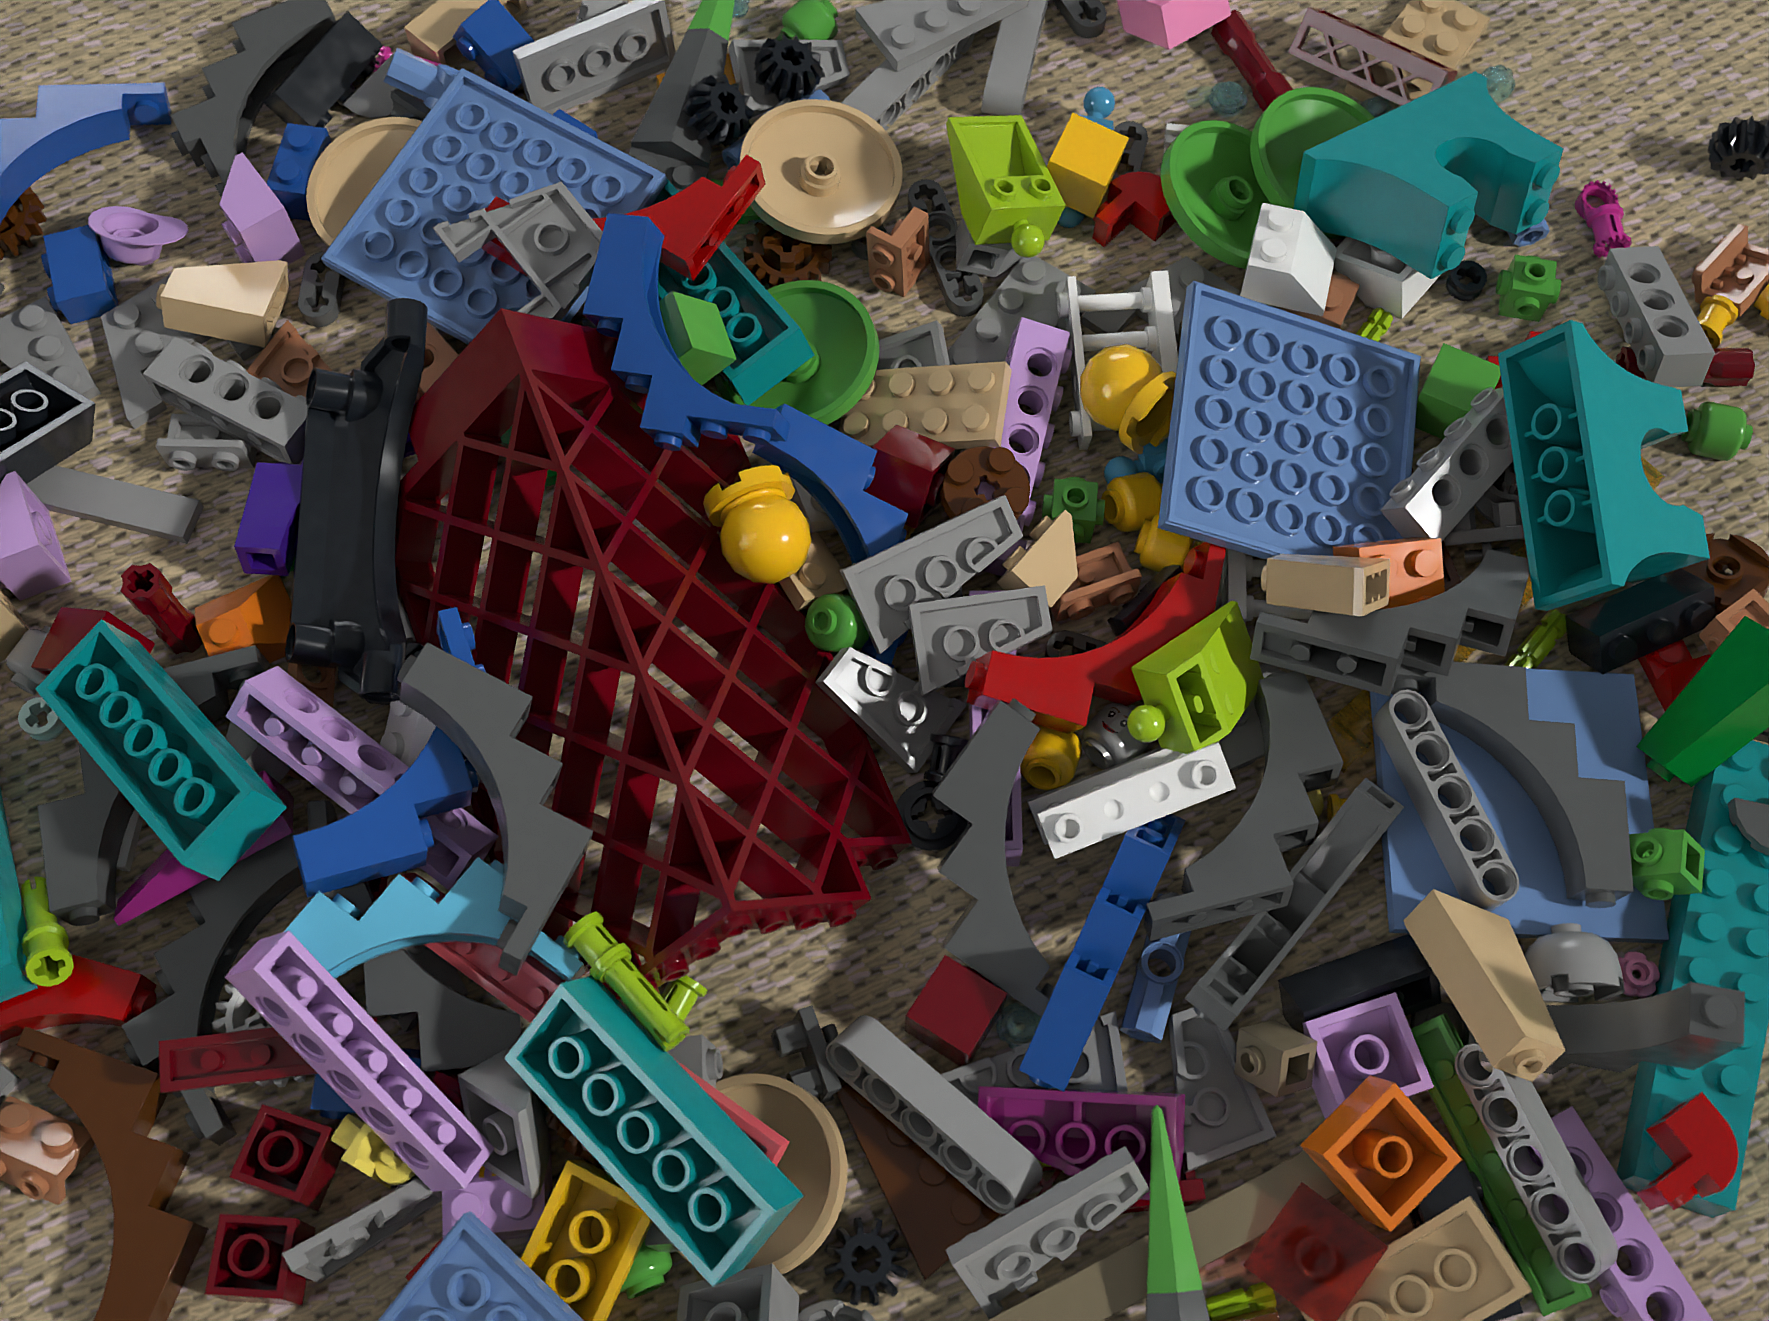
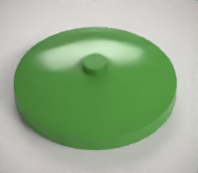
M1297 88L1276 98L1258 118L1253 128L1250 143V156L1256 179L1271 204L1294 208L1304 151L1362 125L1375 117L1351 98L1325 88ZM1323 232L1327 238H1346V236Z
M1200 121L1185 128L1172 141L1164 153L1161 164V184L1164 197L1173 217L1194 243L1214 258L1234 267L1246 269L1262 203L1271 204L1263 193L1252 167L1250 156L1252 131L1226 121Z
M801 280L769 288L767 291L801 328L814 356L749 406L775 409L785 403L828 425L855 406L865 394L874 378L879 361V339L873 321L864 305L853 294L828 282ZM719 373L714 376L716 387L723 399L733 404L745 405Z

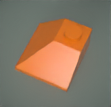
M269 575L196 607V628L208 656L255 645L269 661V664L285 657L286 639L290 626L291 599L280 575Z

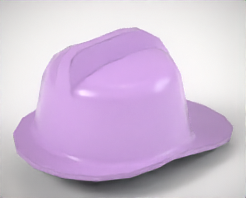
M103 207L93 211L88 217L89 227L100 236L104 252L110 258L127 264L140 266L152 264L159 258L162 245L176 242L184 238L188 233V226L182 220L150 214L130 207Z

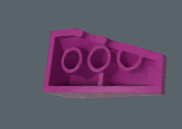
M265 770L257 774L287 808L237 862L293 833L294 798L285 787ZM167 848L118 899L113 919L120 926L209 877L181 865Z
M978 1087V1107L1029 1150L1038 1161L1062 1170L1067 1175L1074 1176L1092 1166L1101 1158L1111 1155L1126 1146L1149 1189L1152 1110L1155 1105H1158L1163 1113L1179 1183L1185 1140V1094L1065 1089L1063 1092L1057 1088ZM1150 1191L1140 1199L1150 1200Z

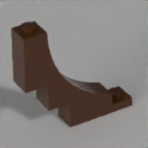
M25 1026L16 1045L32 1053L28 1062L54 1072L47 1086L61 1097L83 1122L101 1156L111 1189L114 1214L113 1250L105 1290L93 1321H167L209 1228L164 1212L191 1154L148 1137L168 1093H160V1075Z

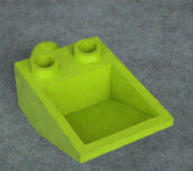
M1022 115L948 117L946 126L961 214L975 245L1011 243L1015 253L1021 257L1032 258L1042 251L1045 241H1049L1066 205Z
M1237 601L1228 602L1131 667L1145 704L1132 710L1127 720L1128 731L1134 739L1144 743L1153 742L1158 739L1161 748L1188 754L1218 742L1232 731L1256 695L1259 680L1264 679L1259 662L1250 659L1252 642Z

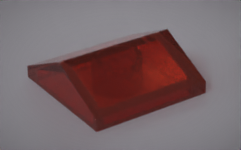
M1301 1182L1243 1266L1314 1321H1338L1389 1246Z

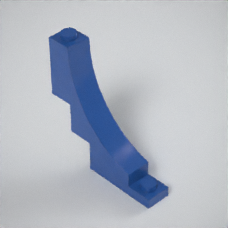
M165 83L38 85L36 118H0V224L20 195L52 169L86 152L130 140V125L172 124V112Z
M1169 814L1126 832L1104 884L1093 903L1073 951L1062 970L1019 1067V1070L1028 1074L1029 1079L1035 1084L1047 1089L1057 1088L1063 1092L1065 1091L1143 918L1146 905L1150 902L1186 821L1185 819Z

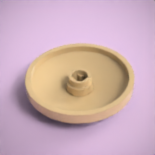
M805 99L780 105L765 113L753 124L741 148L739 163L746 154L759 161L766 183L750 204L751 208L772 228L797 240L815 244H839L864 237L871 226L878 228L888 219L899 197L903 168L894 141L874 119L846 104L821 99Z
M386 117L367 121L341 134L321 153L308 180L306 202L312 225L328 248L422 121L406 117Z
M752 1073L731 1076L716 1082V1089L789 1141L777 1168L804 1195L743 1269L747 1270L773 1263L778 1271L784 1274L807 1260L822 1245L837 1221L847 1185V1158L844 1142L833 1117L825 1106L810 1092L800 1086L769 1074ZM678 1251L680 1255H682L690 1263V1261L680 1251Z

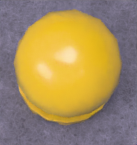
M1128 344L1105 347L1089 359L1080 376V396L1084 410L1093 421L1113 431H1119L1120 442L1137 454H1143V446L1151 443L1157 447L1169 436L1176 373L1173 371L1163 373L1161 365L1154 357L1137 347Z
M766 465L738 472L741 481L730 485L723 491L720 484H716L705 495L703 505L710 522L714 526L722 527L719 536L722 554L734 572L754 583L775 584L796 573L806 562L811 544V535L807 519L797 504L790 501L793 498L795 488L788 472L782 474L779 466Z

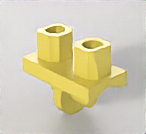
M350 1114L344 1117L331 1138V1141L347 1150L341 1158L343 1161L389 1189L392 1185H402L410 1181L415 1175L366 1123Z

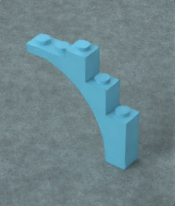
M477 857L439 904L435 900L440 894L421 878L416 876L412 882H409L402 875L398 874L359 921L356 918L361 911L337 893L330 900L318 891L285 931L289 930L334 979L377 956L406 947L440 942H470L496 946L506 924L510 919H513L498 911L503 887L504 865L497 860L488 865ZM541 931L528 955L536 958L565 982L580 979L585 973V967L578 960L581 957L575 948H567L563 943V936L559 935L554 941Z

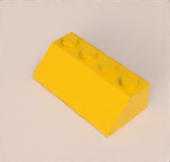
M567 1160L522 1254L521 1260L584 1321H606L653 1221L607 1171L598 1169L586 1160Z

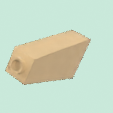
M1433 889L1403 920L1407 930L1492 1067L1533 1082L1565 1052V1048L1509 919Z

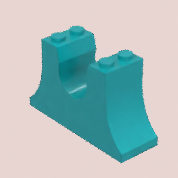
M1474 71L1304 151L1293 209L1304 211L1322 232L1338 234L1370 244L1391 254L1429 279H1433L1448 270L1456 268L1465 255L1464 245L1475 214L1486 220L1490 225L1515 235L1542 222L1549 211L1550 205L1548 201L1553 184L1560 174L1559 163L1564 148L1531 131L1507 115L1490 96L1487 89V77Z
M1573 320L1562 323L1498 353L1535 609L1549 611L1623 587L1625 582L1636 583L1710 559L1703 516L1685 505L1674 506L1662 500L1649 484L1641 461V449L1688 432L1682 391L1680 389L1647 381L1628 372L1600 349L1587 332L1583 323Z

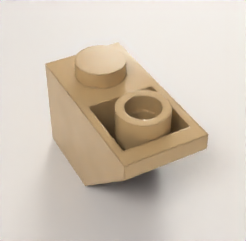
M1066 510L1053 520L1046 515L1029 533V536L1034 539L1029 547L1025 550L1018 546L1003 562L1002 566L1007 571L997 583L1004 590L1045 585L1048 607L1050 609L1078 577L1073 522L1072 515Z

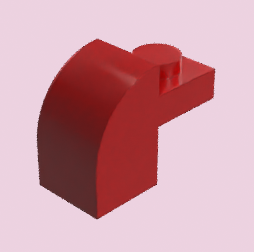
M1130 172L1113 179L1110 182L1107 201L1097 209L1093 218L1095 224L1092 239L1101 246L1106 247L1130 223L1154 242L1177 222L1165 200L1161 177L1148 172Z
M1703 1092L1682 1101L1646 1129L1673 1162L1669 1168L1637 1192V1195L1649 1210L1669 1204L1675 1210L1691 1200L1697 1193L1703 1198L1723 1191L1734 1177L1738 1165V1147L1734 1133L1725 1118Z

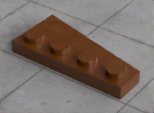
M846 1082L841 1086V1090L836 1092V1095L874 1172L882 1193L892 1210L900 1231L910 1248L924 1281H926L950 1260L945 1249L958 1243L967 1235L991 1224L1001 1213L995 1212Z

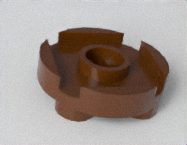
M974 447L961 452L950 462L940 487L941 502L950 519L991 501L987 500L984 494L977 495L974 489L979 487L980 482H987L988 485L994 487L995 491L992 494V500L1006 495L1016 520L1019 519L1027 508L1030 496L1028 476L1009 449L1004 447Z
M1715 533L1706 534L1710 559L1682 568L1714 585L1715 611L1717 615L1752 589H1755L1764 598L1769 588L1768 554L1753 541L1738 535L1730 534L1727 540L1721 538L1713 539ZM1715 569H1718L1720 571L1729 569L1732 571V575L1726 576L1719 574L1718 572H1716Z

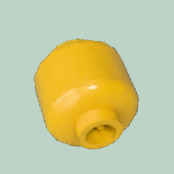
M1139 472L1112 479L1101 499L1105 500L1104 518L1121 532L1140 530L1145 519L1151 521L1155 515L1159 514L1163 485L1149 472Z
M1159 514L1155 515L1151 521L1145 519L1134 547V552L1140 554L1139 560L1141 565L1160 572L1166 566L1180 565L1183 571V564L1188 552L1201 544V542L1195 541L1194 538L1158 528Z
M1036 724L1040 730L1020 765L1021 775L1032 786L1042 790L1056 789L1069 784L1075 775L1082 755V744L1078 736L1074 732L1067 734Z

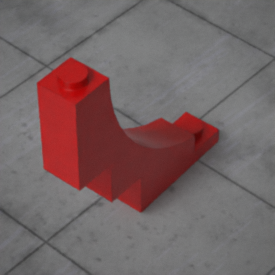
M746 154L738 166L731 167L726 173L722 187L702 176L686 189L668 199L624 215L649 217L664 234L660 262L694 281L766 183L761 164ZM496 196L490 205L484 209L486 212L510 203ZM606 217L592 218L603 231ZM497 238L492 239L481 247L487 253L527 276Z
M1207 542L1192 548L1185 558L1183 573L1181 572L1163 582L1153 600L1140 617L1121 635L1105 646L1064 657L1034 658L1015 656L994 650L976 659V661H973L968 668L965 678V687L969 688L966 703L991 710L997 700H1001L1008 705L1012 698H1014L1036 714L1031 721L1033 724L1069 734L1086 727L1092 695L1125 706L1142 700L1131 667L1215 612L1226 548Z
M71 954L74 967L71 975L65 981L49 987L37 985V989L0 1003V1043L21 1035L25 1026L34 1030L72 1024H102L122 1027L123 1024L156 1004L157 995L155 989L157 985L140 973Z

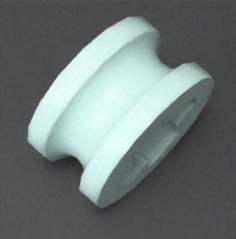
M42 697L28 700L19 711L18 722L20 727L35 740L49 741L61 734L65 728V724ZM45 711L48 714L46 716L48 723L41 727L37 724L39 722L37 715Z

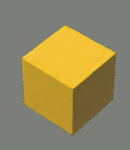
M1072 113L1049 159L1047 168L1065 205L1094 218L1116 172L1129 137L1075 113Z

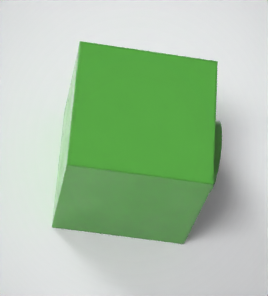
M674 291L659 301L664 327L672 348L683 367L700 385L705 384L737 360L717 304Z
M1443 343L1417 398L1415 428L1444 439L1446 428L1469 412L1472 408L1470 403L1477 394L1489 387L1495 389L1501 376L1500 366Z

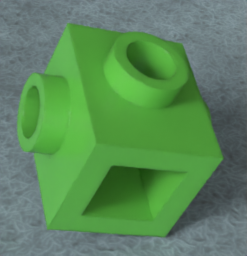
M1515 254L1508 269L1501 270L1497 279L1495 292L1500 295L1498 315L1540 322L1549 304H1555L1560 294L1561 279H1555L1557 261L1541 259L1537 256Z
M1080 477L1055 478L1052 495L1044 494L1041 520L1046 515L1053 520L1066 510L1072 515L1074 542L1091 544L1095 525L1102 526L1104 520L1105 500L1097 499L1098 482H1089Z
M1653 828L1648 833L1629 834L1633 886L1645 897L1654 900H1668L1673 895L1702 893L1705 849L1684 829Z

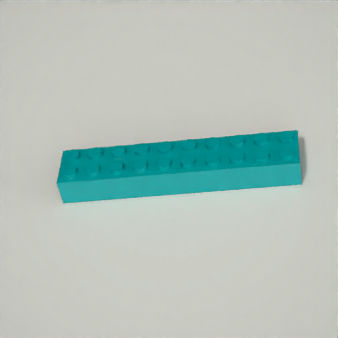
M1753 740L1694 785L1685 831L1705 849L1702 893L1673 895L1667 920L1669 940L1662 944L1658 964L1660 979L1655 983L1656 991L1652 994V996L1678 989L1690 982L1745 992L1744 1045L1696 1070L1647 1061L1639 1062L1617 1169V1175L1627 1189L1638 1192L1669 1168L1673 1162L1646 1129L1682 1101L1703 1092L1728 1122L1738 1147L1737 1169L1728 1186L1723 1191L1703 1198L1697 1193L1691 1200L1680 1206L1711 1218L1736 1210L1769 1022V856L1750 847L1751 842L1742 835L1738 826L1732 825L1728 809V802L1733 798L1769 805V745Z

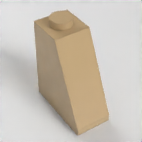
M274 260L174 268L167 283L159 286L156 296V306L158 309H162L164 327L265 348L289 293L288 265L286 261Z
M1279 554L1267 558V565H1264L1261 573V587L1266 592V604L1364 616L1389 605L1390 559Z

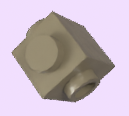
M1274 1019L1239 1028L1234 1074L1277 1098L1312 1087L1317 1041Z

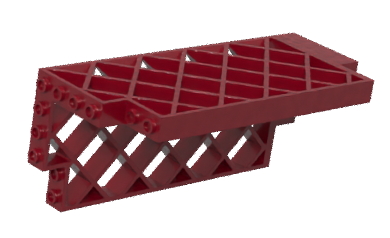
M501 308L414 405L408 432L418 462L400 480L396 518L395 570L396 583L416 642L421 643L423 646L429 643L442 650L436 631L438 611L457 607L462 623L469 622L470 615L478 617L474 636L476 648L471 652L475 665L483 664L486 673L509 684L518 633L527 636L518 689L532 696L533 699L528 718L515 739L549 756L552 735L556 734L565 738L560 760L563 764L555 792L550 794L544 806L593 831L591 840L603 845L593 899L579 893L586 857L585 852L542 932L555 941L559 935L565 936L572 927L573 921L577 922L592 912H598L603 917L602 925L618 944L625 943L630 948L631 962L655 990L660 993L658 987L665 982H671L687 975L690 972L689 965L693 962L708 958L721 950L720 943L725 939L738 936L748 930L759 929L761 934H768L785 926H794L797 931L811 928L819 923L828 922L830 927H837L852 921L857 916L855 910L872 899L859 868L861 866H871L873 870H880L894 864L898 860L897 854L910 846L912 841L865 731L815 683L834 658L831 652L816 648L809 640L805 631V618L808 608L796 611L779 582L775 584L754 583L734 572L722 554L720 535L717 534V531L721 532L722 527L714 526L710 522L703 502L705 495L716 484L719 483L723 491L730 485L741 481L738 472L752 468L739 436L728 434L726 439H715L701 434L698 448L681 445L680 451L666 450L654 445V439L640 428L648 394L637 393L627 389L625 382L611 371L618 338L600 334L596 328ZM709 390L713 394L722 398L720 392ZM574 409L582 410L584 415H579ZM597 425L600 429H602L615 442H617L622 448H624L630 455H632L637 461H639L643 465V467L641 468L640 466H638L632 459H630L610 440H608L603 434H601L595 428V426ZM512 426L509 444L502 443L500 438ZM499 456L506 457V464L494 522L488 520L498 459ZM572 464L619 504L618 510L570 470V465ZM552 470L556 471L557 479L545 538L536 535L547 472ZM657 479L661 480L674 493H676L681 499H683L689 506H691L696 512H698L701 515V518L696 516L676 497H674L669 491H667L662 485H660L657 482ZM450 491L448 504L444 506L441 504V500ZM634 519L639 521L680 556L678 562L633 524ZM442 521L444 522L435 572L432 566V557L438 523ZM488 536L492 538L482 597L479 598L474 596L484 537ZM537 552L543 555L532 615L528 616L522 613L532 554ZM610 561L657 600L654 607L608 570ZM585 568L595 572V579L584 635L573 632L572 628L583 569ZM696 573L701 574L739 607L738 611L736 612L695 577ZM675 616L718 651L715 659L672 623ZM757 625L762 626L783 644L787 654L756 629ZM569 651L580 655L570 712L569 715L557 711ZM651 663L696 699L693 709H690L649 675L648 669ZM738 669L778 702L776 709L771 707L735 676ZM621 671L635 677L624 738L609 732ZM716 718H719L758 751L755 761L713 728ZM800 721L824 741L829 754L797 728ZM605 755L619 761L609 819L594 813ZM694 769L737 803L732 816L691 784L690 777ZM780 771L784 772L819 801L816 811L811 809L777 780ZM660 778L675 784L677 787L666 845L649 838ZM480 779L477 792H472L471 805L476 819L498 835L497 840L488 852L491 863L497 860L504 865L502 837L496 812L487 789ZM843 822L862 838L845 837L840 832ZM760 823L800 855L796 868L756 836ZM643 864L661 872L650 927L633 919ZM738 881L743 882L763 899L736 901L734 891ZM703 891L720 899L722 907L694 927L700 892ZM638 954L643 956L646 963H644L643 965L641 964ZM581 956L578 960L584 964L585 973L583 975L591 970V967ZM606 981L602 982V984L618 1000H621L618 994L607 984Z

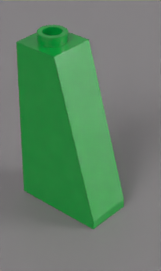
M1747 616L1742 618L1636 746L1652 758L1647 763V767L1668 782L1677 776L1692 787L1769 727V629Z

